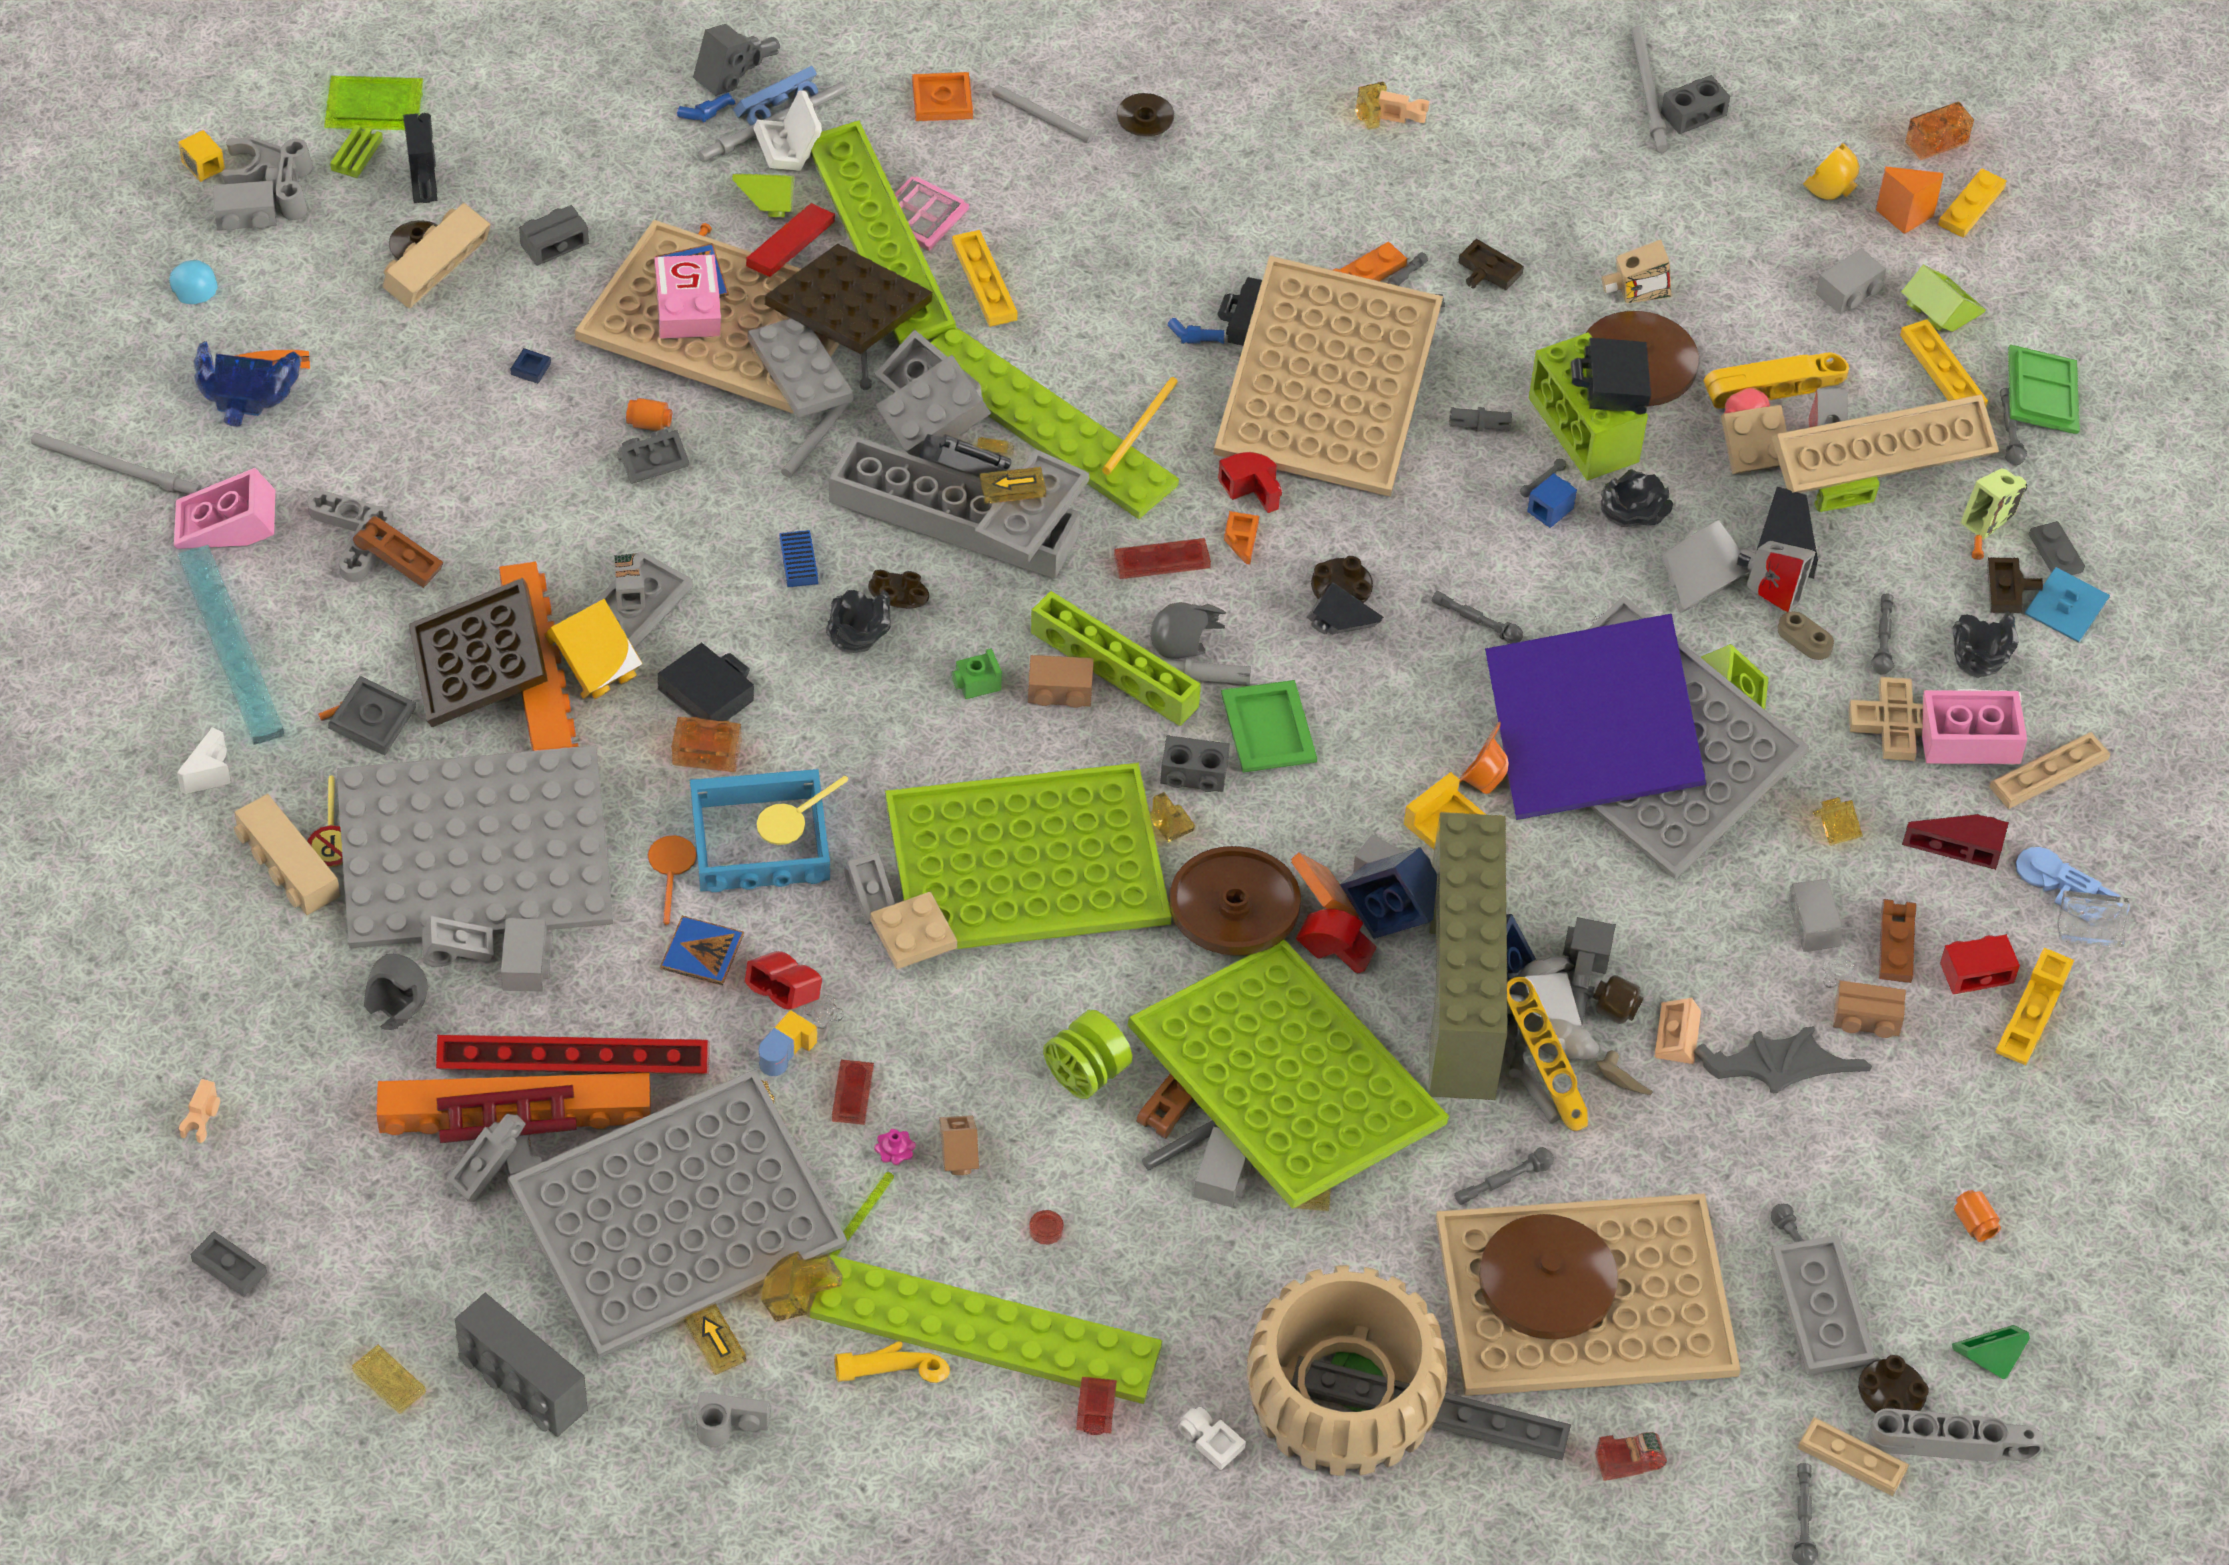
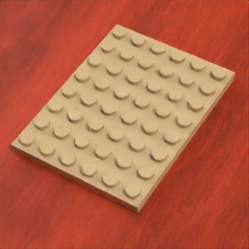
M653 220L576 328L575 339L794 414L749 342L748 331L790 319L766 306L765 295L800 271L801 268L785 264L773 276L768 277L746 267V257L752 253L750 251ZM712 245L727 293L719 294L721 314L720 336L660 338L655 257ZM710 251L705 252V255L710 254ZM814 331L831 357L839 343Z
M1269 256L1213 454L1227 458L1243 452L1259 453L1273 460L1277 465V470L1391 497L1443 296Z
M1705 1193L1437 1211L1436 1225L1465 1396L1739 1377L1741 1368ZM1529 1215H1559L1584 1224L1603 1239L1616 1262L1618 1285L1609 1312L1596 1326L1570 1338L1541 1339L1512 1329L1492 1312L1481 1291L1479 1281L1480 1264L1487 1243L1506 1224Z

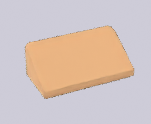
M1692 998L1661 1003L1655 1058L1694 1064V1051L1697 1046L1701 1011Z

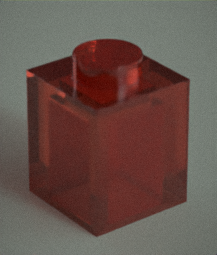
M1082 1377L1076 1430L1084 1431L1090 1435L1111 1434L1117 1380Z

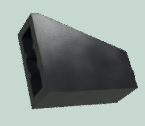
M1777 487L1757 550L1766 542L1774 541L1815 551L1816 553L1808 576L1814 579L1818 556L1807 495L1799 492L1792 493L1787 488Z

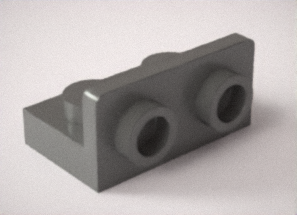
M662 429L650 435L651 438L642 441L639 438H632L622 443V447L618 450L617 458L622 460L630 484L689 466L690 463L678 430L668 432V429Z

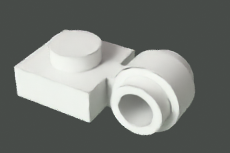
M1202 1407L1191 1408L1180 1418L1181 1423L1178 1425L1180 1433L1189 1441H1193L1195 1438L1198 1439L1195 1448L1220 1470L1245 1449L1246 1441L1221 1419L1211 1427L1212 1418Z

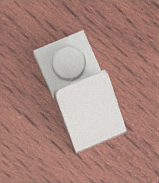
M211 728L179 769L177 776L181 792L187 794L230 784L228 766L223 763L227 753L223 732Z

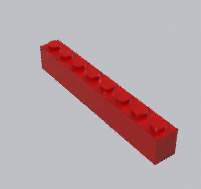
M437 1035L436 1069L709 1075L710 1041L704 1039Z

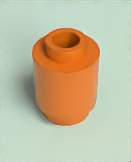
M644 398L630 400L626 412V423L633 424L634 428L659 431L665 427H670L673 411L668 409L667 402Z
M1968 1190L1957 1197L1954 1211L1971 1237L1975 1236L1978 1242H1983L1999 1233L2001 1230L1999 1225L2000 1219L1982 1191L1974 1192V1190Z

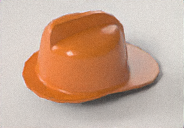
M1500 721L1492 730L1476 759L1459 778V783L1464 781L1485 794L1491 793L1504 779L1508 771L1507 755L1494 739L1501 725Z

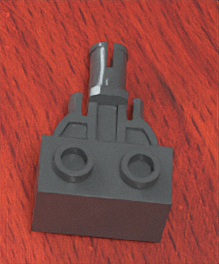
M727 24L705 29L693 78L715 96L733 91L737 88L739 78L749 69L760 65L763 58L779 53L777 49H780V43L775 37H769L761 41L755 36L746 37L738 34Z
M1577 917L1575 927L1568 926L1563 955L1569 956V959L1575 964L1573 982L1569 983L1580 1021L1583 1025L1587 1001L1593 997L1595 987L1589 986L1591 972L1606 974L1616 924Z

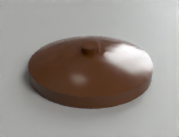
M1623 311L1603 317L1587 330L1592 338L1647 342L1651 399L1648 406L1665 404L1679 398L1692 386L1696 378L1699 354L1694 340L1684 328L1664 316L1645 311Z
M1224 846L1199 853L1179 869L1173 879L1170 890L1171 915L1183 935L1206 950L1225 955H1249L1272 948L1290 934L1297 923L1300 913V888L1290 869L1274 856L1250 847Z
M1537 1214L1516 1219L1500 1228L1492 1236L1482 1255L1479 1281L1487 1305L1506 1325L1520 1333L1536 1338L1564 1339L1580 1335L1592 1329L1606 1316L1615 1298L1618 1285V1271L1609 1247L1592 1229L1567 1217Z

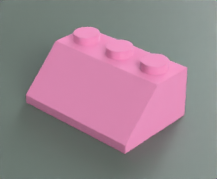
M1924 690L1922 741L1926 763L2021 764L2027 743V735L2019 691Z

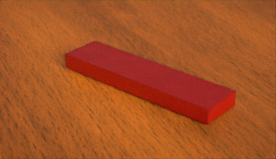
M810 203L746 257V267L768 277L773 276L835 222V213Z

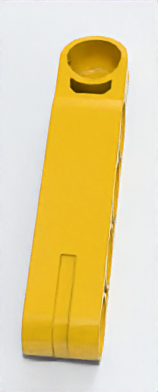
M1833 352L1798 355L1716 369L1708 373L1703 381L1713 406L1722 409L1725 408L1726 401L1730 396L1746 388H1754L1763 392L1768 400L1810 394L1816 392L1817 388L1839 385L1847 379L1849 364L1843 357ZM1833 358L1832 361L1826 362L1828 359Z
M1524 977L1511 978L1507 981V1004L1564 1124L1572 1131L1582 1130L1588 1127L1587 1107L1577 1088V1079L1540 998L1530 980ZM1516 982L1526 984L1529 991L1527 998L1520 1002L1513 1000L1510 996V988ZM1532 1012L1538 1013L1543 1020L1542 1027L1535 1032L1528 1031L1524 1026V1018ZM1545 1043L1553 1044L1557 1050V1055L1551 1062H1543L1538 1056V1049ZM1561 1073L1568 1075L1571 1080L1569 1090L1563 1093L1556 1092L1552 1085L1554 1077ZM1575 1109L1580 1111L1578 1118L1572 1117V1111Z

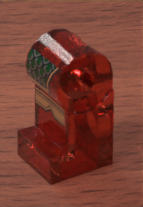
M1654 1432L1641 1433L1635 1437L1614 1439L1613 1435L1599 1437L1595 1452L1604 1481L1659 1470L1667 1463L1660 1437Z

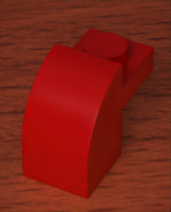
M1254 452L1238 453L1219 460L1218 480L1232 500L1254 492L1267 513L1279 509L1282 489L1276 480L1277 465L1273 460L1265 455Z
M1322 909L1308 914L1296 937V940L1316 958L1320 959L1335 953L1357 974L1366 970L1377 948L1360 931L1363 922L1355 916L1338 909Z

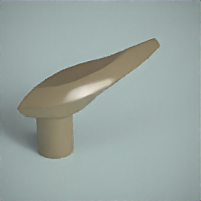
M1610 1050L1607 1052L1604 1060L1596 1061L1602 1074L1616 1085L1641 1094L1651 1095L1653 1093L1652 1090L1642 1085L1617 1066L1619 1054L1616 1051Z

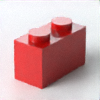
M2007 934L1999 936L1988 935L1977 940L1955 941L1945 945L1940 961L1953 995L2014 984L2020 967Z

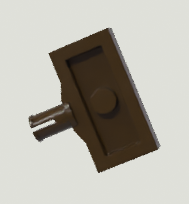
M1475 239L1459 255L1458 263L1474 272L1466 279V284L1469 287L1471 286L1472 289L1476 288L1483 279H1486L1507 290L1523 275V265L1478 239Z
M1988 557L1987 573L1990 613H2006L2007 611L2010 613H2022L2024 590L2042 591L2043 578H2024L2020 570L2019 558Z

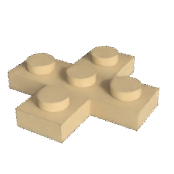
M1880 677L1878 684L1879 701L1850 700V732L1881 734L1883 759L1915 761L1917 753L1915 736H1922L1923 704L1913 703L1912 679Z

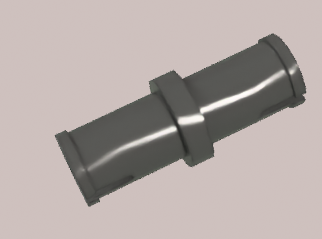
M1455 407L1450 409L1452 414L1449 415L1450 427L1476 428V431H1483L1484 429L1510 431L1511 429L1509 423H1512V412L1486 411L1484 407H1478L1477 410Z

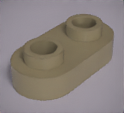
M1791 611L1784 613L1780 617L1778 633L1785 641L1811 659L1823 660L1831 655L1834 639L1829 632L1800 612Z

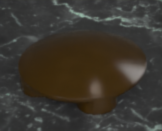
M1358 557L1334 558L1318 563L1315 566L1311 587L1314 595L1319 599L1324 589L1333 582L1365 603L1372 593V577L1369 571L1361 565V560Z
M881 569L875 570L868 584L869 592L874 598L880 595L884 589L889 594L890 606L905 609L918 608L925 605L929 600V591L920 582L921 576L913 571H905L903 574L889 573Z
M1890 1355L1887 1359L1876 1360L1868 1364L1861 1372L1858 1381L1861 1399L1875 1414L1882 1409L1921 1411L1929 1393V1387L1920 1374L1913 1367L1906 1364L1905 1360L1898 1355Z

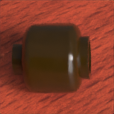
M1618 975L1611 976L1607 983L1601 980L1592 997L1598 1000L1596 1012L1618 1024H1624L1628 1019L1633 1021L1644 997L1640 996V987Z

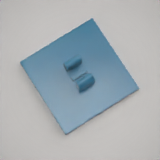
M2055 567L2044 583L2043 590L2038 592L2025 611V615L2080 642L2110 598V595Z

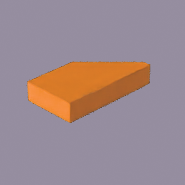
M1229 511L1224 541L1245 564L1250 565L1260 516Z

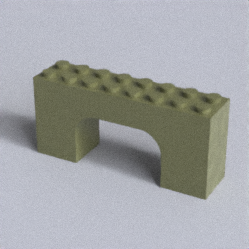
M1440 812L1432 866L1438 874L1434 918L1430 922L1429 934H1436L1435 1002L1429 1038V1095L1431 1097L1496 1100L1507 1038L1506 816Z

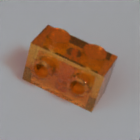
M1958 101L1911 118L1905 142L1921 161L1968 144L1974 119Z
M678 716L671 746L672 765L736 772L742 745L741 724L730 721H714L697 717Z

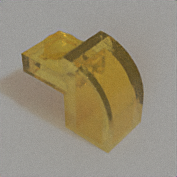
M796 1251L780 1259L769 1270L763 1283L761 1301L775 1322L807 1315L810 1294L840 1287L843 1275L829 1254L804 1260L799 1251Z

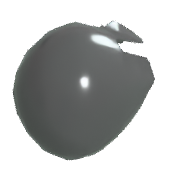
M1184 602L1169 604L1158 612L1152 622L1150 631L1152 645L1160 655L1166 658L1180 659L1205 654L1206 650L1203 644L1199 643L1201 634L1204 629H1224L1225 625L1218 622L1219 614H1226V612L1210 604L1202 606Z
M394 953L385 954L374 963L367 980L364 1007L370 1014L381 1010L390 1017L380 1026L381 1029H398V1026H403L404 1023H407L408 1019L412 1018V1015L422 1008L428 991V982L424 971L410 958Z

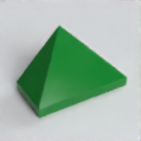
M2011 1325L1952 1343V1348L1957 1353L1996 1376L2006 1379L2030 1340L2028 1331Z

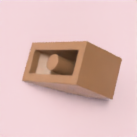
M973 1115L939 1117L945 1171H951L952 1175H968L972 1173L971 1169H979L978 1134Z

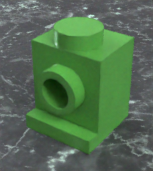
M992 648L986 649V654L956 661V670L952 671V679L955 688L962 690L965 699L1001 691L1002 671Z

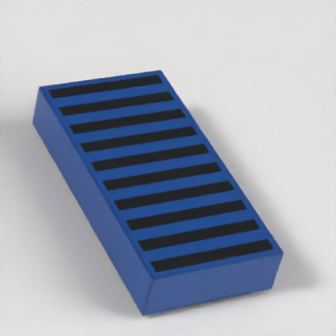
M810 530L779 533L787 587L818 584V573Z

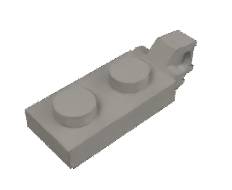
M506 1114L500 1123L494 1122L490 1127H485L447 1177V1180L467 1201L475 1202L513 1152V1148L517 1144L515 1138L519 1136L526 1125L518 1115Z

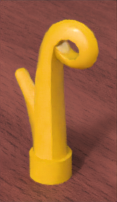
M900 1341L883 1349L864 1354L853 1355L852 1352L835 1354L834 1356L835 1373L838 1382L855 1380V1377L919 1368V1374L925 1381L938 1383L948 1377L950 1367L943 1358L932 1353L898 1352L903 1346V1343Z

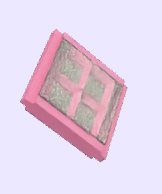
M911 176L895 193L919 246L928 251L969 210V204L965 203L963 199L917 176Z

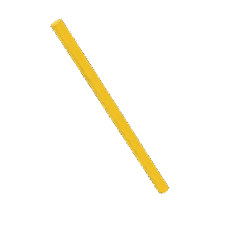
M1170 377L1102 469L1104 474L1109 475L1176 386L1178 381L1175 377Z

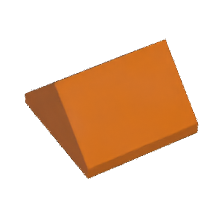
M1885 166L1876 211L1903 234L1909 232L1934 217L1943 181V173Z

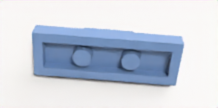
M810 66L740 100L733 110L738 118L747 114V121L751 126L757 121L755 113L761 114L763 119L770 117V110L766 106L772 103L776 107L789 99L787 95L795 91V97L800 90L809 91L811 96L817 94L818 88L811 82L817 73L813 66Z

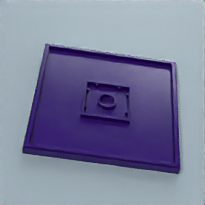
M1672 613L1485 648L1498 722H1501L1499 728L1503 750L1508 758L1507 772L1516 820L1706 785Z

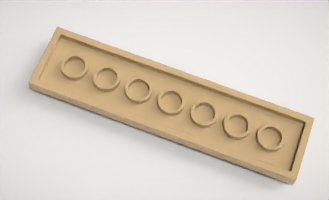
M1982 395L1778 433L1771 437L1786 487L1792 493L1833 487L1875 476L1879 478L1990 456L1999 452Z

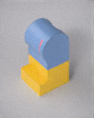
M790 1010L759 1045V1067L761 1071L768 1076L783 1074L788 1068V1061L801 1047L810 1051L817 1043V1026Z

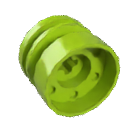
M1087 1010L1068 1026V1030L1060 1031L1043 1046V1055L1053 1076L1069 1092L1080 1099L1090 1098L1107 1083V1079H1113L1132 1063L1133 1055L1124 1034L1113 1021L1097 1010Z

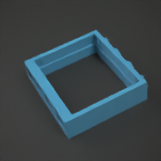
M819 769L690 780L700 892H721L724 889L735 888L750 890L759 886L770 885L784 887L793 883L805 882L817 884L830 880V858L822 799L812 805L818 858L708 867L702 808L811 799L821 792Z

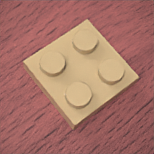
M1782 405L1721 415L1732 474L1780 467L1771 437L1778 433L1787 432Z
M931 892L870 913V920L896 969L957 948V939Z

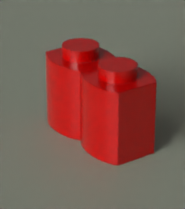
M774 951L747 962L744 982L755 993L763 996L768 995L777 1006L791 1010L819 999L822 977L813 968L807 965H798L796 960L789 954L782 951Z

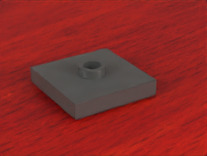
M359 676L329 721L328 729L385 756L415 711L416 702Z

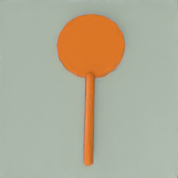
M676 835L664 836L656 840L650 846L648 852L649 863L653 869L667 875L664 925L670 923L674 875L688 871L694 865L697 857L696 849L691 841Z

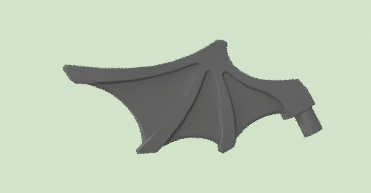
M1814 1026L1805 1027L1798 1034L1790 1038L1777 1040L1764 1038L1762 1031H1758L1753 1035L1752 1041L1744 1050L1727 1057L1721 1051L1713 1054L1705 1044L1699 1045L1694 1051L1704 1062L1703 1067L1717 1079L1740 1076L1753 1077L1768 1085L1770 1093L1773 1094L1778 1093L1791 1084L1815 1076L1841 1072H1866L1872 1068V1065L1864 1059L1846 1060L1825 1051L1816 1043L1812 1036L1815 1031Z

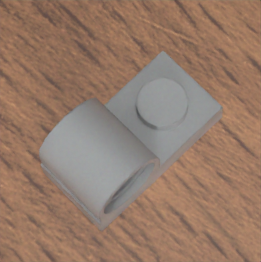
M879 852L847 861L844 867L847 885L851 894L857 897L865 925L871 924V912L895 904Z
M430 916L422 930L423 961L431 967L448 966L457 956L489 962L494 955L493 929Z
M705 1392L699 1393L696 1411L697 1437L704 1445L709 1447L723 1445L730 1436L732 1426H739L741 1429L750 1432L757 1431L758 1429L768 1430L770 1421L769 1401ZM711 1422L719 1423L717 1426H708L707 1424Z

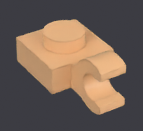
M1381 91L1377 118L1405 123L1407 118L1415 122L1425 123L1426 113L1429 110V101L1417 99L1409 102V96Z
M201 1079L188 1105L189 1113L179 1126L181 1138L185 1139L190 1130L196 1129L198 1130L196 1133L197 1142L202 1143L206 1139L207 1131L205 1125L210 1116L214 1117L220 1105V1098L217 1097L214 1082Z

